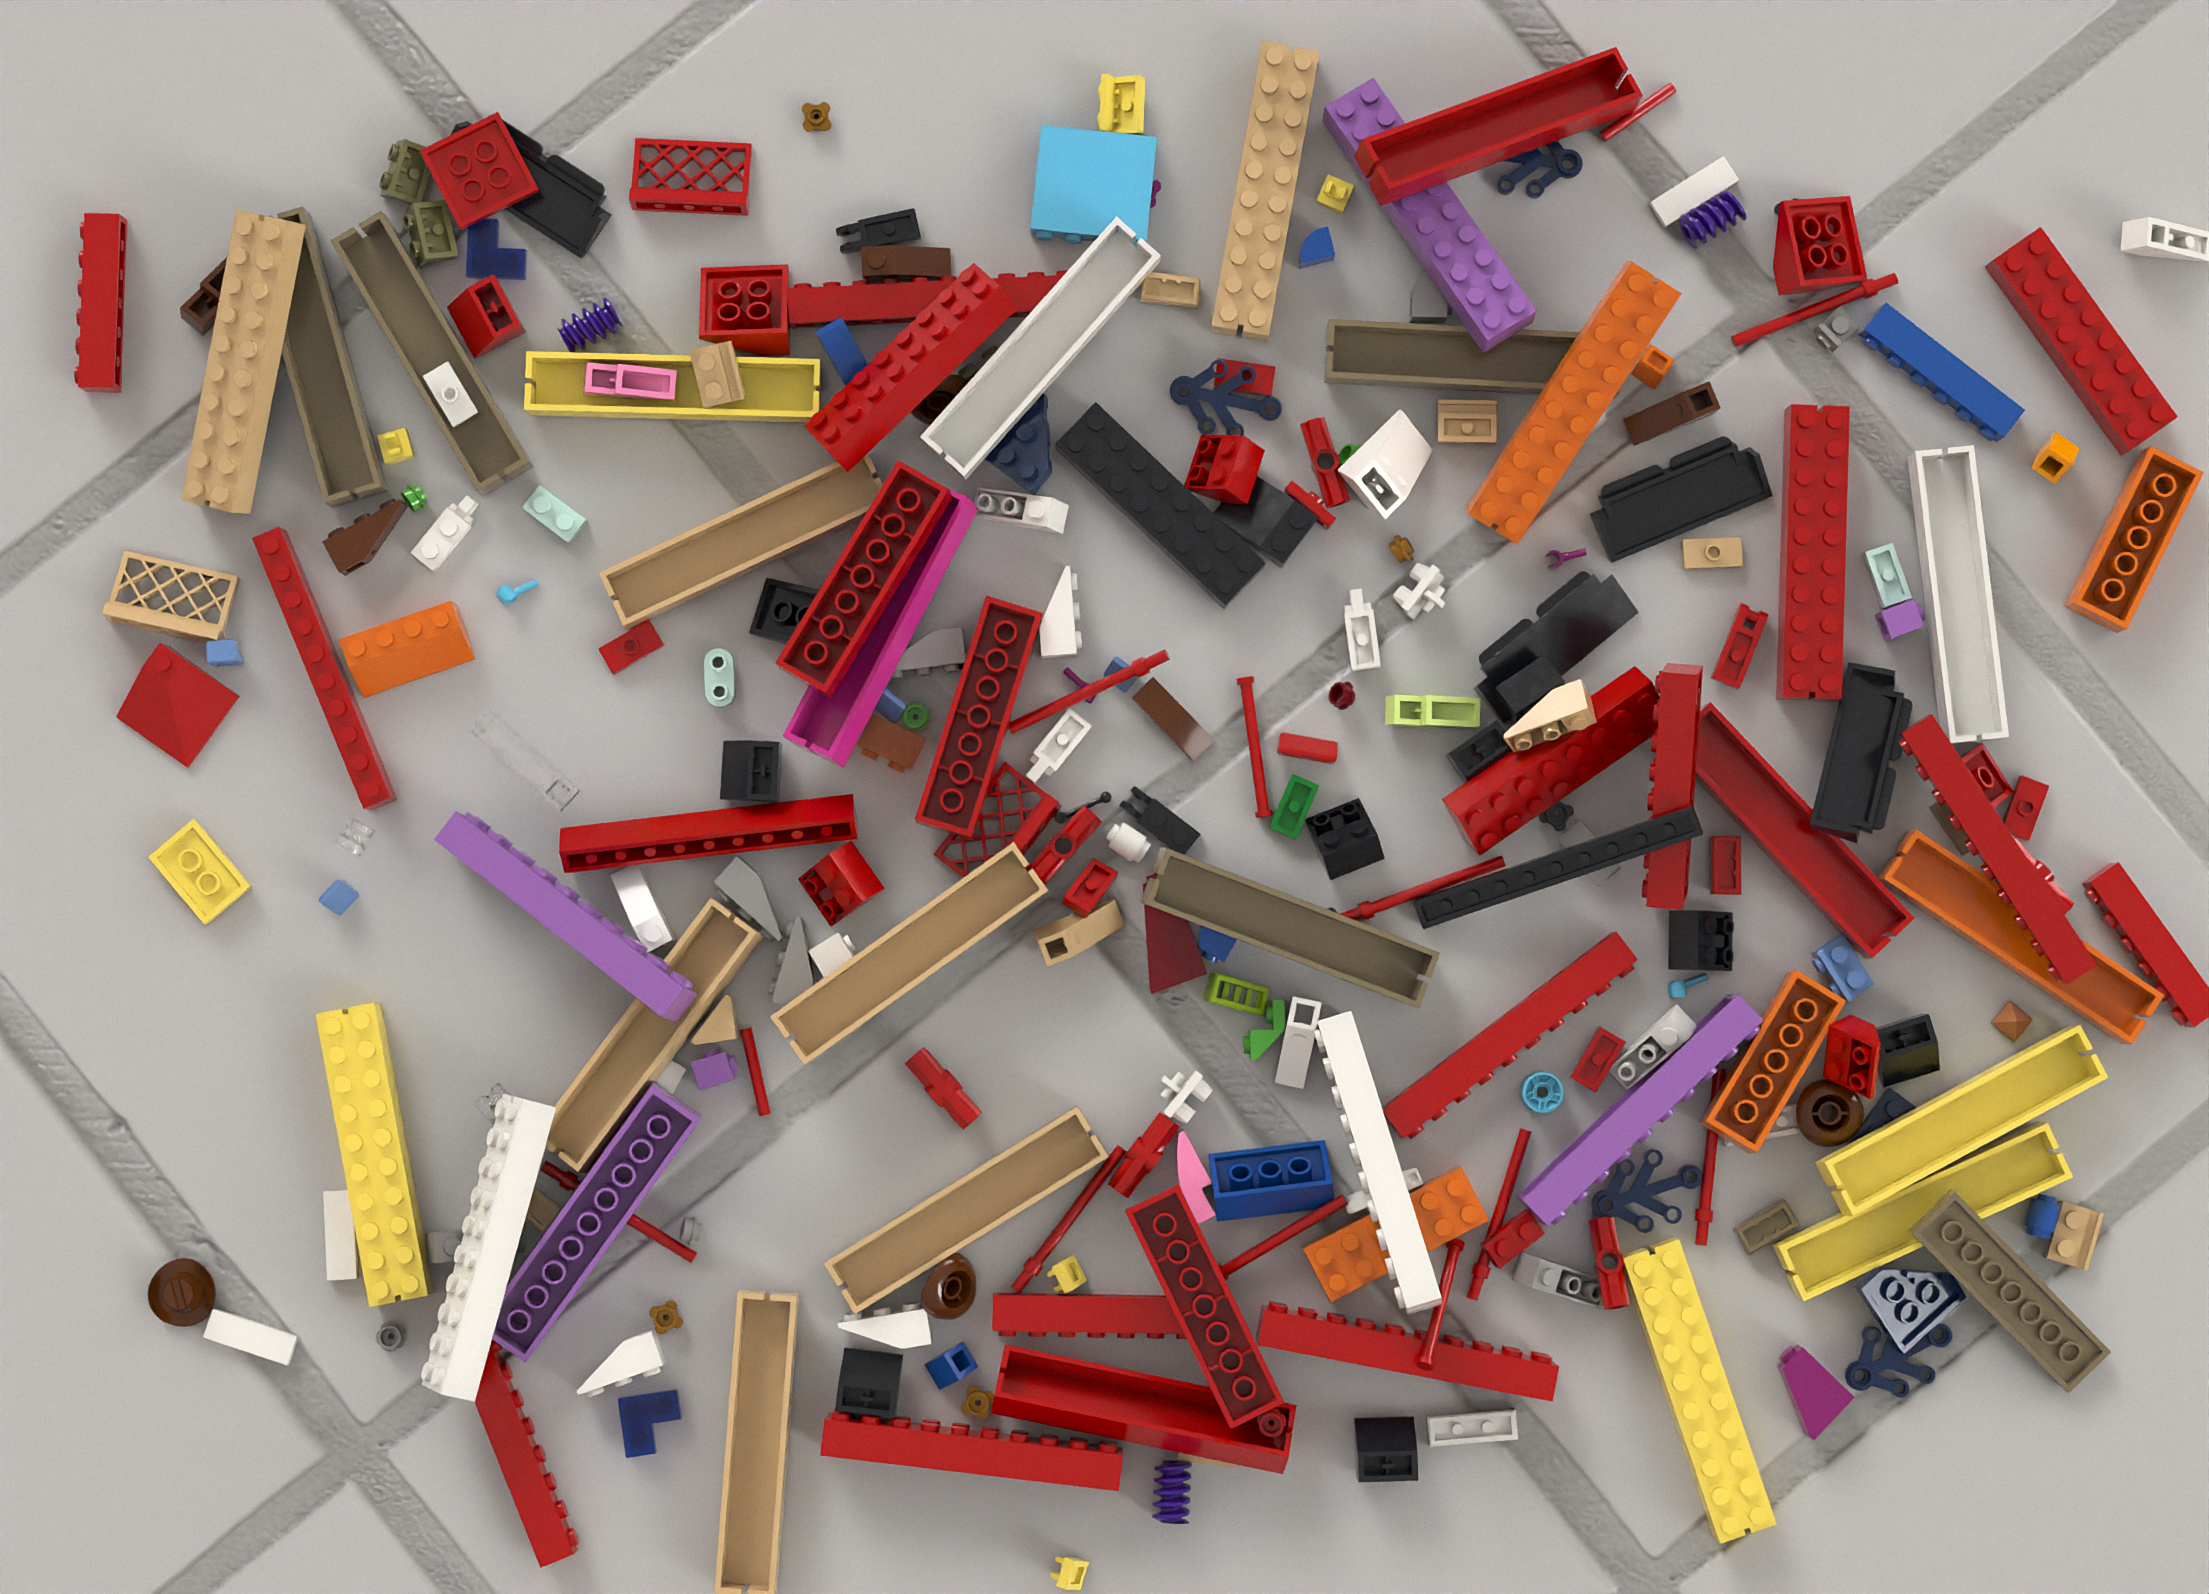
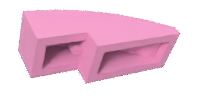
M587 362L583 395L645 400H674L677 370Z
M1184 1130L1178 1132L1176 1149L1179 1184L1197 1223L1200 1224L1215 1216L1211 1205L1202 1191V1188L1212 1182Z

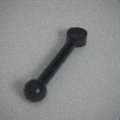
M1103 792L1100 797L1083 805L1091 808L1102 802L1108 803L1111 801L1112 796L1109 792ZM1083 805L1065 813L1058 812L1055 815V821L1063 824L1066 818L1075 815Z

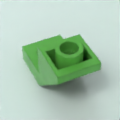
M1271 1000V1006H1266L1267 1024H1272L1271 1030H1249V1036H1243L1244 1054H1249V1060H1257L1284 1032L1285 1000Z

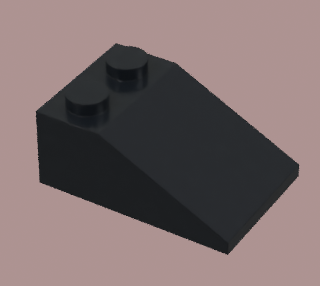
M1258 476L1256 477L1248 504L1221 502L1214 511V514L1231 531L1280 568L1284 566L1318 519L1315 514L1296 500Z
M766 578L749 633L786 645L820 589Z

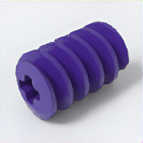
M1723 190L1719 193V197H1711L1709 203H1701L1699 209H1691L1689 215L1682 214L1679 222L1686 241L1692 248L1697 249L1696 239L1702 244H1706V233L1712 238H1716L1715 228L1718 227L1724 233L1727 231L1725 222L1728 221L1734 227L1737 225L1735 216L1738 215L1743 221L1747 217L1737 198L1727 190Z
M606 297L603 298V308L595 302L592 303L593 313L582 308L583 318L581 319L575 313L571 314L572 324H569L564 318L561 319L562 329H557L569 352L576 353V344L582 350H585L586 339L593 345L597 344L596 334L604 340L607 339L606 329H609L613 334H617L618 323L623 327L611 302Z
M1163 1460V1464L1154 1467V1470L1162 1473L1161 1477L1154 1478V1482L1162 1485V1488L1153 1490V1494L1161 1497L1160 1501L1153 1502V1506L1161 1509V1512L1152 1514V1518L1162 1523H1189V1521L1182 1517L1188 1516L1190 1511L1182 1505L1190 1503V1497L1183 1493L1189 1492L1191 1486L1183 1481L1191 1479V1473L1184 1469L1190 1468L1192 1462Z

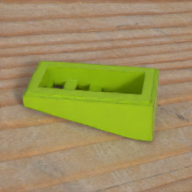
M1210 973L1203 1001L1264 1016L1270 988L1226 975ZM1221 981L1223 982L1220 996L1219 998H1217L1216 996ZM1232 984L1235 986L1231 1001H1228L1227 997L1230 985ZM1244 987L1246 992L1243 1004H1239L1242 988ZM1256 990L1258 995L1255 1007L1253 1008L1250 1007L1253 991Z

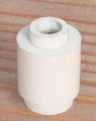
M1124 822L1120 826L1114 824L1106 836V839L1110 841L1107 847L1130 862L1134 860L1139 863L1151 843L1146 841L1147 837Z

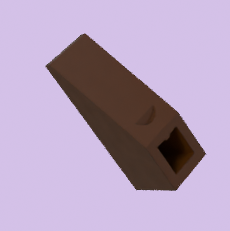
M1709 381L1623 419L1633 445L1636 446L1711 416L1721 407Z
M395 499L388 500L379 506L380 510L372 515L365 513L354 519V525L346 529L343 527L337 528L328 534L329 538L324 540L323 544L339 573L346 576L372 561L407 509L406 503L400 499L397 501Z

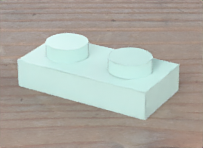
M541 485L537 487L522 507V509L569 544H571L587 523L585 518Z
M1893 543L1863 553L1882 608L1912 598Z

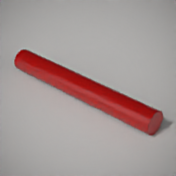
M1672 83L1667 84L1637 105L1633 113L1620 117L1599 132L1600 137L1603 141H1608L1675 94L1677 91Z
M752 1027L741 1029L740 1033L759 1116L771 1114Z

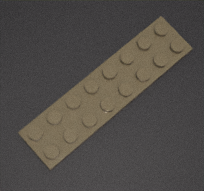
M1949 1190L1908 1230L2067 1393H2070L2111 1353L1954 1190Z

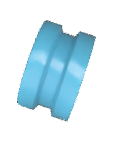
M1541 1071L1533 1072L1524 1079L1521 1084L1520 1095L1524 1105L1531 1111L1548 1113L1557 1109L1561 1104L1564 1090L1563 1085L1556 1076ZM1544 1087L1548 1090V1095L1542 1098L1538 1097L1537 1089Z

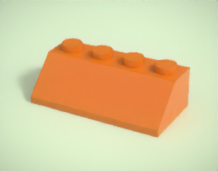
M447 601L339 639L348 668L364 698L475 660L458 606L452 601Z

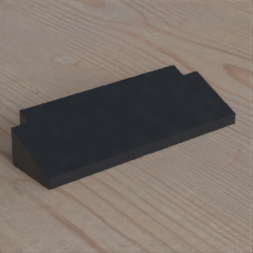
M503 120L539 189V192L505 209L573 254L583 258L612 216V214L600 207L607 197L604 195L605 188L603 184L558 155H551L549 158L542 155L543 147L540 143ZM468 121L456 124L451 135L472 124Z
M1722 436L1672 457L1669 462L1670 467L1662 469L1658 465H1652L1604 485L1601 489V495L1598 496L1602 509L1590 513V517L1609 561L1613 563L1773 496L1760 454L1751 447L1738 451V447L1734 442Z
M1581 571L1537 607L1536 614L1539 619L1535 623L1529 619H1522L1479 655V663L1482 665L1479 669L1486 678L1474 687V690L1504 724L1509 719L1497 700L1495 687L1543 655L1560 676H1563L1639 612L1612 574L1600 583L1595 574L1590 576L1588 572Z
M1848 662L1842 687V699L1839 700L1809 824L1810 828L1854 843H1858L1861 830L1873 834V830L1884 828L1896 780V771L1888 766L1890 760L1896 761L1902 755V748L1898 743L1902 740L1899 733L1908 728L1913 708L1912 702L1904 698V693L1894 692L1896 683V672L1894 670Z

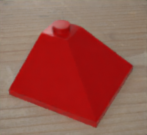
M1850 196L1785 200L1780 202L1773 260V271L1778 296L1807 293L1861 283L1867 280Z
M788 264L701 268L699 339L715 344L732 340L734 349L760 356L790 355L791 331L787 288H789Z
M159 643L142 666L116 718L189 768L240 696L170 646Z

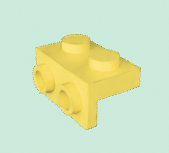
M1102 74L1101 83L1098 87L1100 112L1097 115V124L1099 130L1103 132L1143 135L1145 78L1141 75L1114 78L1109 74Z

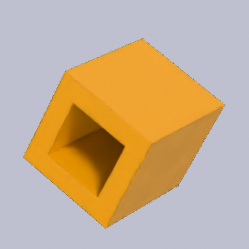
M2055 432L2038 451L2031 468L2053 484H2056L2073 465L2080 448Z

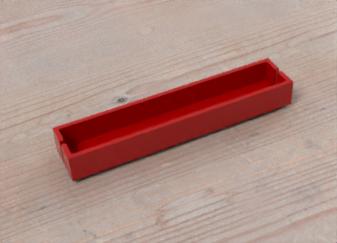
M1617 47L1364 138L1361 140L1354 157L1365 178L1371 177L1369 186L1379 205L1382 206L1633 113L1643 94L1631 74L1625 76L1617 90L1616 87L1621 82L1628 67Z
M1791 404L1784 410L1777 700H1805L1808 698V701L1835 702L1842 699L1850 406L1823 405L1818 409V405Z
M1711 702L1705 704L1700 709L1696 781L1826 919L1845 936L1846 940L1864 959L1873 958L1891 941L1889 937L1897 936L1915 917L1839 837L1810 828L1812 808Z
M1269 1301L1268 1306L1261 1305L1255 1341L1259 1346L1553 1402L1559 1365L1553 1362V1357L1546 1353L1531 1351V1355L1528 1356L1523 1355L1519 1348L1502 1345L1501 1350L1493 1349L1494 1346L1488 1342L1473 1340L1472 1345L1465 1344L1461 1337L1444 1334L1443 1339L1438 1338L1433 1357L1435 1362L1434 1369L1432 1371H1424L1416 1366L1417 1358L1422 1355L1427 1335L1426 1330L1415 1329L1413 1334L1405 1332L1406 1329H1403V1326L1385 1323V1328L1376 1327V1323L1373 1320L1356 1318V1322L1346 1321L1347 1318L1342 1314L1327 1312V1316L1324 1317L1317 1315L1315 1309L1298 1306L1297 1311L1288 1310L1287 1304Z
M1005 1344L991 1413L1283 1474L1289 1458L1297 1405L1283 1403L1275 1407L1279 1410L1280 1414L1285 1415L1287 1424L1280 1436L1266 1437L1259 1431L1258 1416L1230 1429L1211 1388L1208 1386ZM1270 1420L1269 1424L1274 1425L1275 1422L1273 1420Z
M835 1409L834 1412L828 1413L824 1419L820 1456L1119 1491L1123 1448L1118 1447L1117 1442L1100 1440L1099 1445L1089 1444L1088 1439L1082 1437H1070V1441L1058 1440V1435L1041 1433L1040 1438L1030 1437L1029 1432L1024 1430H1011V1434L999 1433V1428L982 1426L980 1431L970 1429V1425L965 1423H952L951 1427L940 1426L941 1421L923 1419V1423H913L911 1418L906 1416H895L892 1420L881 1419V1416L867 1414L855 1416L850 1412L835 1411Z

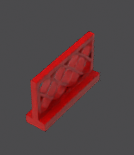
M635 138L632 186L629 191V201L632 210L748 216L752 144ZM642 147L655 148L660 154L647 163L641 157ZM675 149H683L688 156L677 165L668 155ZM704 150H712L718 157L705 166L697 156ZM734 151L745 152L744 161L737 167H734L726 159ZM665 159L673 169L661 178L653 170V167ZM694 160L702 170L690 179L681 169ZM720 162H723L731 171L719 181L711 170ZM648 171L657 180L650 188L639 187V179ZM678 173L686 183L679 189H671L666 182ZM707 174L716 184L709 190H700L695 183ZM736 175L743 183L742 192L729 191L724 184Z
M1006 762L1003 763L993 776L986 798L997 797L999 813L983 815V811H981L979 817L981 836H976L969 840L960 837L961 839H955L956 835L949 834L933 854L963 878L969 874L968 863L984 861L985 863L996 855H988L987 839L1002 837L1003 849L1014 842L1024 856L1062 807L1057 800ZM1008 771L1016 778L1017 789L1001 791L1000 780ZM1020 781H1021L1023 784H1025L1027 787H1029V788H1022V789H1021V783H1020ZM995 786H996V792L991 793V791H992V790L995 788ZM1035 792L1042 797L1035 807L1023 808L1022 793ZM1018 794L1019 810L1003 812L1001 796ZM1024 813H1030L1025 819ZM1020 814L1021 826L1018 830L1006 832L1004 816ZM1000 817L1001 833L985 835L984 819ZM1012 836L1011 839L1007 842L1006 837ZM982 840L983 856L967 858L966 842ZM961 843L963 859L950 861L943 855L950 845ZM957 864H964V871Z

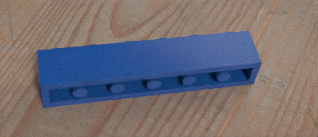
M1888 303L1883 304L1859 333V336L1863 338L1862 342L1865 346L1873 351L1878 350L1886 356L1885 360L1896 369L1902 368L1909 374V379L1919 387L1925 386L1933 392L1932 397L1937 402L1951 406L1956 410L1955 415L1966 423H1973L1979 428V434L1989 441L1995 440L1998 442L2004 438L2025 411V409Z

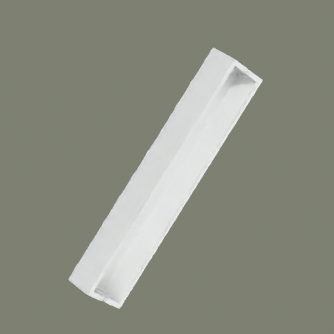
M1117 216L920 436L921 441L941 459L946 455L944 458L945 462L963 479L966 480L1160 263L1161 255L1142 238L1137 242V247L1133 245L1137 234Z
M1974 445L1951 447L1943 451L1942 448L1915 451L1908 456V466L1939 725L1952 745L2009 737Z
M1352 1011L1317 1021L1319 1030L1314 1031L1319 1052H1326L1327 1058L1322 1059L1328 1081L1334 1080L1336 1086L1331 1087L1337 1109L1343 1108L1345 1113L1340 1115L1345 1136H1352L1354 1142L1349 1144L1355 1166L1361 1164L1362 1171L1358 1172L1363 1193H1370L1372 1199L1367 1201V1206L1372 1222L1378 1221L1381 1228L1376 1230V1235L1381 1251L1387 1250L1390 1257L1385 1259V1264L1390 1280L1396 1279L1399 1286L1394 1288L1399 1309L1406 1308L1408 1315L1441 1305L1442 1297Z
M503 1094L496 1104L495 1124L487 1135L486 1143L488 1149L486 1156L482 1158L479 1164L478 1172L480 1177L478 1185L472 1190L470 1197L471 1210L469 1216H466L462 1226L464 1235L461 1245H458L454 1254L456 1264L453 1274H450L447 1279L446 1300L439 1308V1325L437 1332L432 1335L430 1340L431 1353L429 1361L424 1364L421 1373L422 1385L441 1395L475 1402L556 1107Z

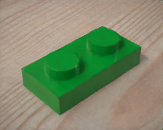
M1292 774L1269 829L1296 840L1319 785Z

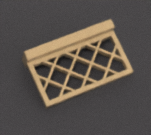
M124 551L109 603L105 602L102 614L109 622L201 643L225 640L224 631L239 583V577ZM130 560L142 562L146 571L131 579L127 573ZM147 564H151L154 566L149 568ZM163 567L171 569L175 577L159 585L153 573ZM175 570L182 571V573L178 575ZM191 574L199 575L203 584L188 592L181 580ZM150 575L156 588L141 596L135 583ZM204 577H208L211 579L206 581ZM220 580L230 582L227 593L218 598L215 597L209 587ZM178 582L185 594L169 602L163 590ZM132 586L138 598L128 604L118 602L120 592ZM207 588L213 601L198 609L192 596ZM160 592L166 605L157 610L149 609L145 600ZM189 599L195 611L185 617L177 615L173 607ZM223 601H225V602H224V605H223V608H222L221 605H220V603L223 602ZM142 603V605L144 606V608H143V607L136 606V605ZM217 605L221 612L218 624L206 622L202 613ZM170 609L171 612H172V614H170V613H165V612ZM199 616L201 620H196L193 618Z

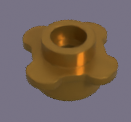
M821 102L820 105L805 103L802 106V112L805 115V121L802 124L804 130L811 132L812 130L827 131L830 129L831 121L829 120L828 113L831 108L828 103ZM818 114L819 118L814 119V115Z
M1400 535L1394 536V541L1389 543V547L1400 563L1406 560L1412 561L1414 559L1412 553L1415 551L1410 541L1406 537L1402 539Z
M673 1300L667 1301L665 1305L660 1307L653 1306L649 1311V1315L653 1318L655 1324V1331L658 1334H665L667 1330L673 1327L678 1329L683 1324V1319L679 1317L676 1310L677 1303ZM665 1314L669 1316L668 1320H664L663 1316Z
M970 1386L966 1391L968 1396L966 1402L961 1405V1410L964 1414L971 1413L984 1420L989 1416L988 1409L990 1403L993 1402L994 1394L991 1391L983 1392L978 1390L977 1386ZM980 1400L981 1404L976 1405L975 1401Z

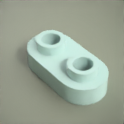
M716 648L709 651L704 658L705 696L708 702L719 708L730 705L735 698V669L732 655L724 649ZM716 658L723 659L724 664L722 667H714L713 662ZM717 687L725 689V694L722 697L715 696L714 692Z

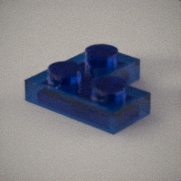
M483 219L468 227L466 277L485 279L494 274L497 279L526 280L527 250L498 248V219Z
M678 1388L618 1398L626 1458L657 1453L653 1424L680 1420L682 1418Z

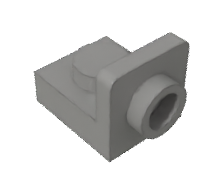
M1839 306L1812 332L1816 335L1815 340L1825 350L1830 349L1833 353L1860 326Z

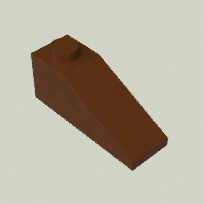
M895 245L861 247L862 276L864 280L870 281V283L881 282L884 279L908 281L917 277L940 279L943 276H952L950 248Z

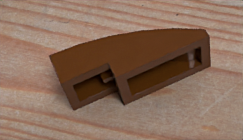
M227 257L200 282V289L180 307L181 318L202 336L215 324Z
M1154 677L1132 697V700L1193 762L1214 742L1212 737Z

